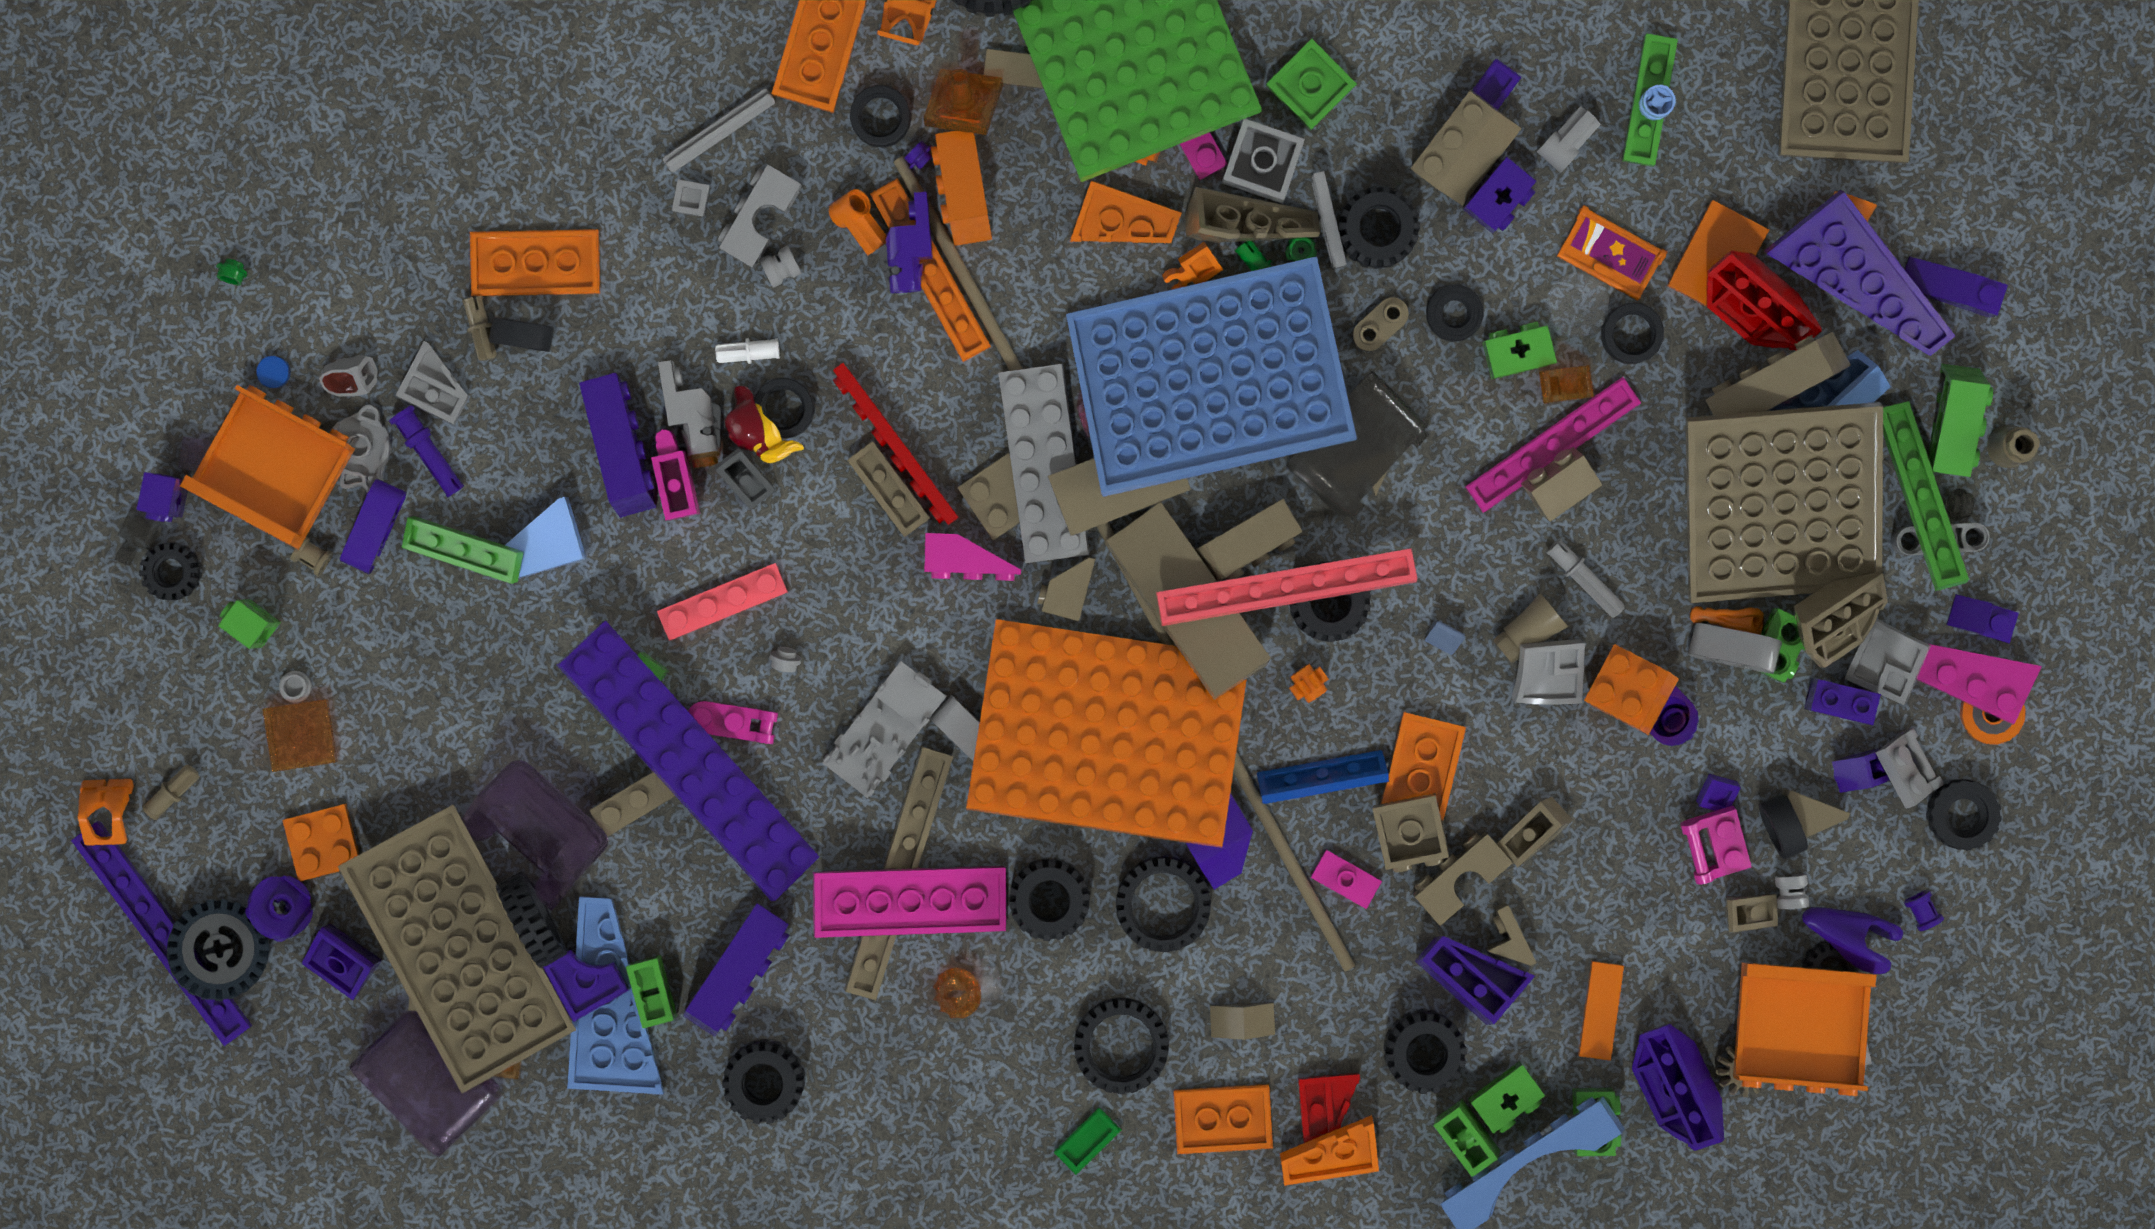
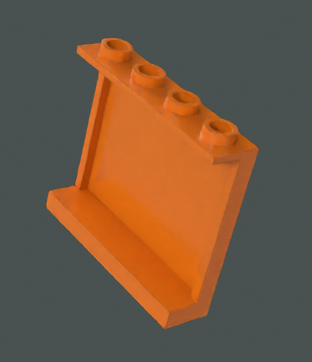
M236 385L235 390L240 392L195 474L192 478L186 475L180 486L299 550L355 448L346 443L349 437L332 428L330 433H327L319 428L321 422L306 414L303 415L302 419L291 414L294 408L277 399L272 404L264 399L267 394L251 385L248 386L247 390Z
M1742 962L1733 1078L1742 1081L1743 1087L1761 1088L1762 1082L1774 1083V1089L1793 1091L1794 1085L1806 1086V1092L1826 1093V1088H1836L1839 1095L1858 1096V1090L1868 1091V1086L1864 1085L1870 994L1871 987H1876V974Z

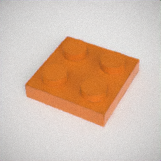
M346 804L282 820L297 878L300 882L339 872L340 870L337 866L359 855Z

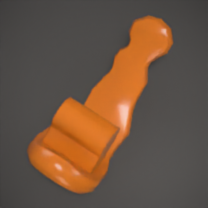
M1695 606L1690 612V619L1693 623L1707 621L1712 625L1761 635L1763 630L1764 614L1758 608L1715 610L1713 608L1703 609L1700 606Z

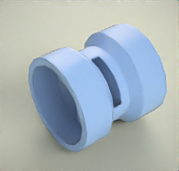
M1654 85L1640 97L1639 110L1649 120H1660L1674 109L1676 103L1675 95L1667 86Z

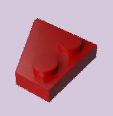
M1359 1073L1298 1078L1304 1143L1341 1128V1123L1347 1114L1355 1088L1360 1081Z

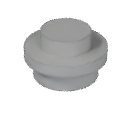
M778 647L777 651H771L769 659L772 660L771 667L782 672H795L797 666L801 664L802 658L796 654L797 651L789 647Z
M301 671L286 673L279 683V691L282 697L292 703L304 701L309 697L312 690L310 678Z

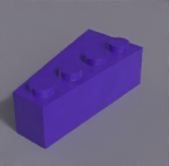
M615 372L579 382L610 505L620 518L657 508L652 489H654L653 479L650 471L646 470L644 459H647L646 451L642 440L638 441L635 431L639 429L635 411H630L627 400L632 399L627 381L622 382Z
M756 904L685 1010L683 1017L714 1037L720 1029L726 1032L737 1016L732 1013L738 1002L744 1005L754 990L750 983L756 975L761 978L772 963V961L767 959L774 948L780 951L790 936L785 932L789 924L759 904Z

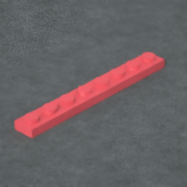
M1405 549L1156 592L1161 624L1166 626L1416 583L1418 579L1412 549Z

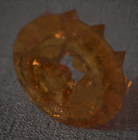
M950 968L938 975L937 982L933 985V988L936 990L933 1000L938 1001L940 1012L950 1015V1018H966L972 1015L980 1005V985L974 975L965 969ZM954 988L955 990L966 991L958 1000L956 997H948V994Z

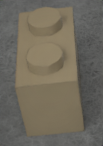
M1572 447L1571 449L1559 452L1554 457V461L1544 468L1532 471L1521 485L1540 514L1551 522L1601 487L1602 483L1585 456Z

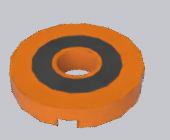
M1962 701L1960 718L1966 732L1973 739L1984 744L1998 745L2010 741L2020 732L2025 722L2026 708L2023 705L2015 724L2012 725L2002 719L1990 722L1986 719L1984 711Z

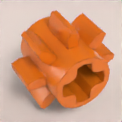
M1309 663L1290 676L1294 684L1289 689L1297 700L1304 697L1307 703H1310L1328 690L1323 683L1329 680V678L1320 666L1314 670Z

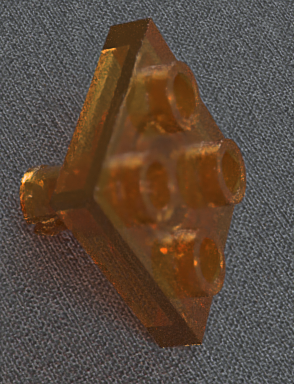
M940 69L923 117L925 126L987 135L1003 89L1002 77L968 73L964 69Z

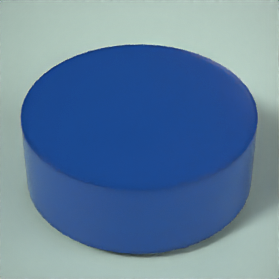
M268 356L262 359L257 366L258 380L266 387L280 388L290 378V367L280 357Z

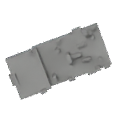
M900 661L886 681L877 688L878 691L860 715L857 714L853 724L844 735L841 733L834 742L835 747L829 755L826 754L822 763L865 797H871L881 780L885 782L892 773L890 771L899 757L903 756L906 752L905 749L923 726L927 725L930 721L929 718L946 698V695L930 684L932 680L920 671L916 673L904 662Z

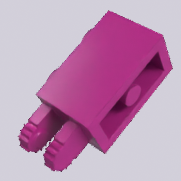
M662 429L655 436L658 456L651 457L665 520L672 521L701 514L687 452L679 451L678 442L675 440L676 437L672 431Z

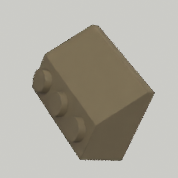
M1470 89L1413 164L1411 170L1463 206L1522 128Z

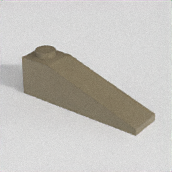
M1195 187L1184 216L1186 237L1200 241L1206 240L1221 243L1318 237L1320 234L1318 212L1199 187Z

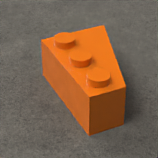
M973 128L935 134L937 146L931 147L934 166L940 165L942 175L936 176L939 195L945 194L946 204L940 205L943 224L950 223L954 246L992 240Z

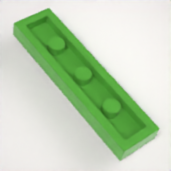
M1648 33L1644 35L1622 157L1623 162L1654 167L1656 164L1664 118L1653 121L1645 118L1639 110V100L1642 94L1654 85L1670 86L1678 39Z
M416 516L407 517L402 543L403 549L510 584L518 582L524 551Z

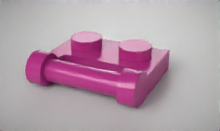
M1734 806L1690 818L1680 823L1682 833L1687 836L1696 869L1694 872L1696 884H1707L1715 878L1752 867L1738 813ZM1704 828L1707 829L1716 863L1709 867L1699 835V831Z

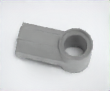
M1580 106L1566 120L1559 131H1555L1548 138L1543 146L1538 149L1537 153L1561 173L1578 155L1579 148L1601 124L1595 116Z

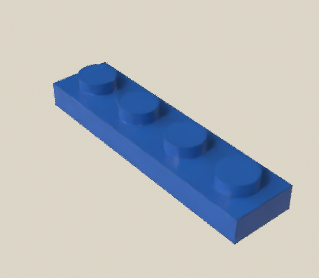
M1383 750L1256 772L1263 804L1389 782Z

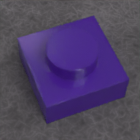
M1709 773L1696 801L1699 807L1714 811L1733 805L1741 787L1737 781Z

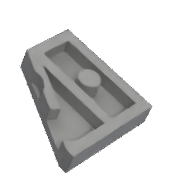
M424 341L398 389L396 397L455 426L469 397L429 343Z

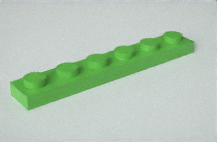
M1907 401L1883 407V435L1935 591L1965 584L1969 581L1910 402Z

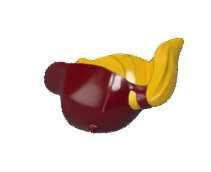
M738 386L734 388L736 408L726 416L725 426L728 431V437L739 448L755 451L757 456L766 463L778 462L791 453L804 449L803 445L797 441L782 440L777 426L763 414L762 407L759 404H755L753 394L748 387Z

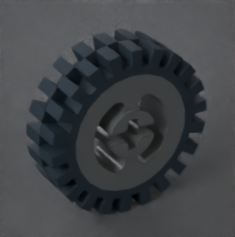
M214 899L206 900L205 903H198L190 910H186L173 925L167 944L168 964L178 984L193 996L196 995L204 1000L211 999L215 1001L233 999L247 992L263 974L269 955L268 938L260 934L253 927L245 914L246 908L242 904L229 902L226 899H221L220 901H214ZM221 928L232 931L239 938L242 945L240 961L233 968L227 966L226 963L232 957V948L223 951L222 958H217V955L214 953L205 955V959L209 964L217 966L218 970L216 972H210L202 968L194 956V944L202 933L210 935L204 944L203 952L212 950L215 942H219L221 947L231 945V940L227 936L219 934L218 931Z

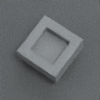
M677 179L672 211L705 218L710 185Z

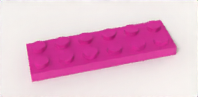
M1005 866L813 872V936L815 938L1006 931Z

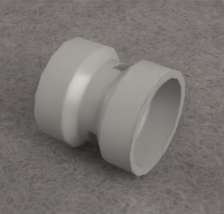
M788 245L779 249L777 255H767L759 259L773 288L782 284L783 279L787 277L795 278L802 274Z
M1792 874V877H1785V875L1775 876V884L1780 894L1777 898L1778 909H1799L1810 906L1809 896L1805 893V887L1808 885L1807 874Z

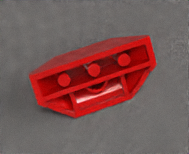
M1731 250L1707 271L1706 307L1751 345L1789 348V350L1797 351L1794 344L1811 335L1814 338L1822 332V327L1798 292L1754 254Z

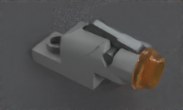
M671 360L658 362L668 426L683 425L684 430L680 431L687 447L688 460L692 461L693 468L718 464L717 457L720 456L719 448H721V407L711 402L710 396L703 388L678 391V386L683 385L680 366L675 367L674 362Z

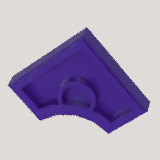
M572 950L567 951L565 956L555 962L542 967L573 1022L630 990L615 962L606 965H590L580 960Z

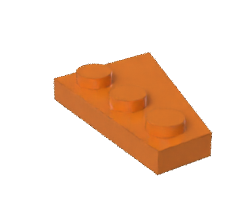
M1091 180L1070 241L1171 243L1182 212Z
M1372 1115L1280 1153L1284 1186L1379 1172Z

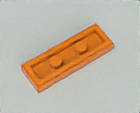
M1591 961L1578 1056L1611 1061L1624 965Z

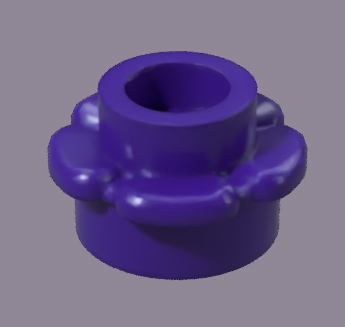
M921 140L904 158L910 164V169L915 165L921 169L932 158V154L929 152L932 145L928 147Z

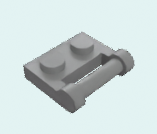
M1914 727L1900 733L1875 752L1906 809L1916 806L1930 793L1944 785L1940 775L1936 776L1916 739L1918 735Z

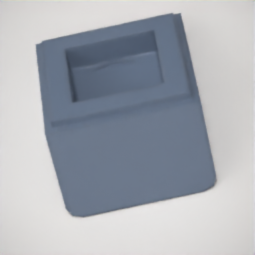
M1437 620L1434 621L1425 641L1452 655L1466 636Z

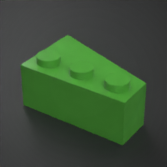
M1941 363L1940 372L1944 373L1946 377L1942 393L1937 392L1936 403H1940L1936 423L1933 422L1928 459L1933 472L1971 477L1972 468L1978 466L1980 459V449L1977 448L1979 437H1983L1986 431L1987 420L1983 417L1986 406H1990L1992 403L1993 387H1990V383L1979 368Z

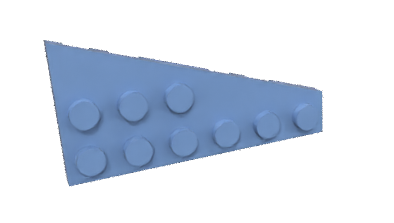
M580 896L576 956L590 965H606L615 962L630 990L574 1022L572 1021L576 1031L572 1032L570 1037L567 1089L664 1094L647 1028L642 1029L626 966L630 961L613 898Z

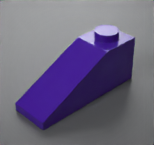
M1914 257L1908 258L1904 269L1924 296L1988 318L1998 316L2008 287L2007 284L1977 274Z

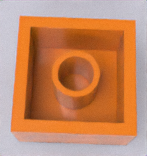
M1614 644L1584 701L1596 709L1649 735L1679 679L1671 672Z

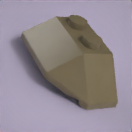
M1882 572L1834 580L1794 606L1799 637L1805 652L1819 667L1826 668L1864 642L1876 622L1879 610H1883L1888 602Z

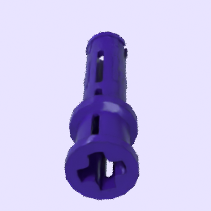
M410 405L392 417L389 422L391 425L395 424L406 440L404 443L406 447L414 448L448 498L462 489L464 485L430 439L431 430L428 427L424 428L414 413V406Z

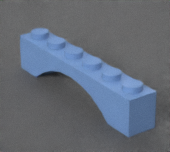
M1593 1097L1588 1098L1576 1107L1579 1112L1568 1118L1564 1114L1550 1123L1552 1130L1543 1136L1539 1131L1523 1141L1526 1145L1523 1149L1516 1153L1513 1148L1498 1157L1499 1164L1489 1170L1486 1167L1471 1177L1473 1181L1463 1187L1461 1183H1458L1444 1192L1447 1198L1440 1205L1455 1228L1475 1229L1486 1222L1492 1216L1496 1201L1506 1182L1527 1163L1543 1155L1561 1150L1581 1149L1596 1151L1622 1134L1625 1128L1605 1098L1601 1097L1596 1101Z

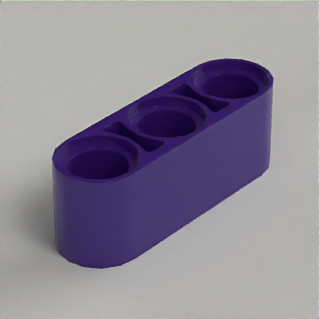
M376 478L369 489L340 556L341 562L371 574L375 567L372 564L376 556L380 557L407 492Z

